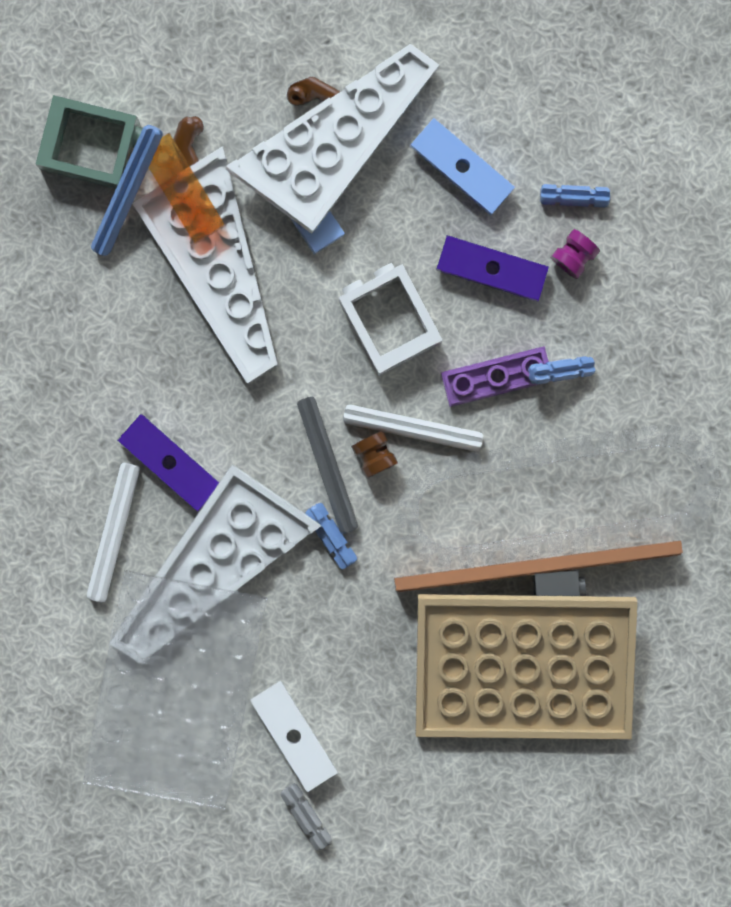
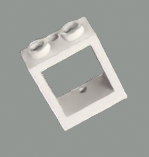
M390 263L373 273L376 277L375 279L365 284L361 280L355 281L342 289L344 295L339 297V302L378 376L428 351L443 341L403 264L394 267ZM398 279L426 333L380 357L352 303Z

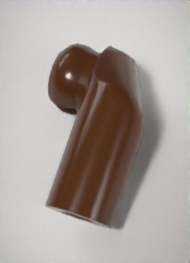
M308 77L290 85L286 96L290 104L299 106L315 99L324 102L341 91L316 77Z
M186 116L180 120L172 140L184 170L199 161L192 144L195 137L203 132L204 124L197 116Z

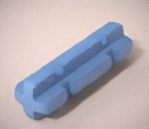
M544 184L540 189V202L543 205H555L556 202H560V205L582 207H588L589 204H593V207L605 208L610 203V189L607 187H595L593 190L590 189V186L562 185L561 188H557L556 185Z
M584 356L577 357L574 360L565 359L547 362L546 364H533L528 369L529 380L533 384H545L549 381L557 382L575 379L579 376H592L595 373V361L592 357Z
M318 503L309 508L305 514L321 525L315 532L328 552L335 554L336 557L333 559L337 566L342 570L353 564L357 560V556L351 547H346L347 540L339 531L334 520L328 519L327 515L329 512L322 503Z

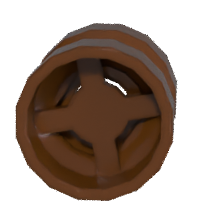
M383 431L351 446L355 456L360 457L363 462L362 470L366 478L398 464L394 453L388 451L386 446L388 440Z

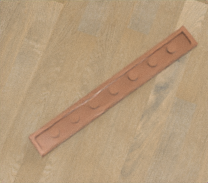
M670 541L395 577L394 582L395 590L404 592L678 556L683 553L681 541Z

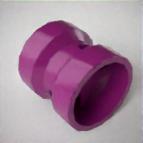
M573 229L566 237V244L563 248H557L550 258L568 275L578 279L585 271L584 265L587 261L594 260L599 254L600 249L583 233Z

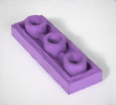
M545 346L441 372L449 407L540 385L530 382L528 369L533 364H546L549 362ZM492 371H501L504 375L503 381L500 383L494 382L491 379Z

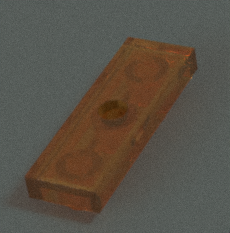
M170 133L166 134L161 138L148 168L194 244H197L225 227V224ZM180 183H186L188 189L184 193H177L176 186Z

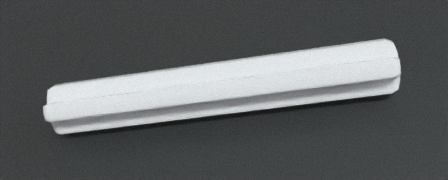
M347 405L343 416L345 424L475 452L480 451L483 441V434L480 432L354 405Z
M122 463L120 465L87 591V598L90 600L105 602L107 599L140 473V467L129 463Z

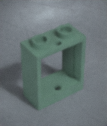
M53 95L36 166L42 171L116 189L143 127H139L140 121L136 115ZM70 112L125 126L113 174L57 161Z

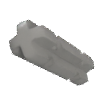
M295 783L291 784L281 791V797L287 806H291L292 809L290 811L305 835L309 834V841L314 849L317 851L321 850L332 842V838L326 828L322 829V822L308 800L302 798L304 794Z

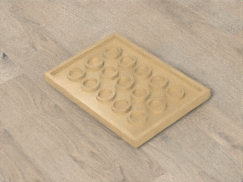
M418 594L416 737L632 739L638 602L636 597Z

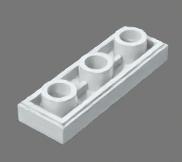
M281 680L250 699V702L307 792L338 773ZM295 729L300 732L301 738L299 741L292 742L288 739L287 733L290 730Z

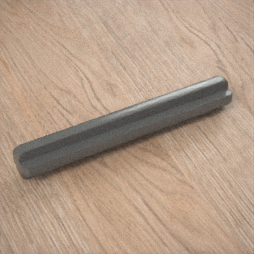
M313 396L301 399L297 402V406L339 531L342 534L354 531L358 528V524L316 399Z

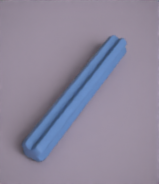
M146 125L141 131L91 244V249L100 255H108L114 246L163 136V132L159 128Z

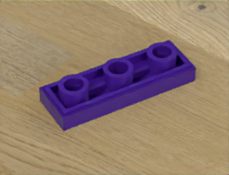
M447 235L436 271L538 302L549 266ZM490 263L496 264L499 272L495 275L489 274L486 271V265Z
M140 414L117 440L198 512L219 484L211 474L143 414ZM168 456H173L176 459V466L168 470L164 466V460Z

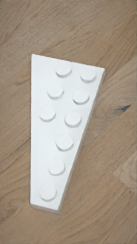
M409 44L376 66L373 71L346 86L343 91L331 99L328 98L284 127L281 132L266 142L263 141L254 147L251 152L239 160L236 159L228 164L225 170L312 234L436 72L439 64L412 44Z
M222 146L132 204L247 384H250L278 366L230 173L225 170L227 161Z
M232 464L118 629L110 644L141 663L174 638L176 634L203 616L205 612L217 603L227 598L264 570L266 566L293 548L295 544L321 527V525Z

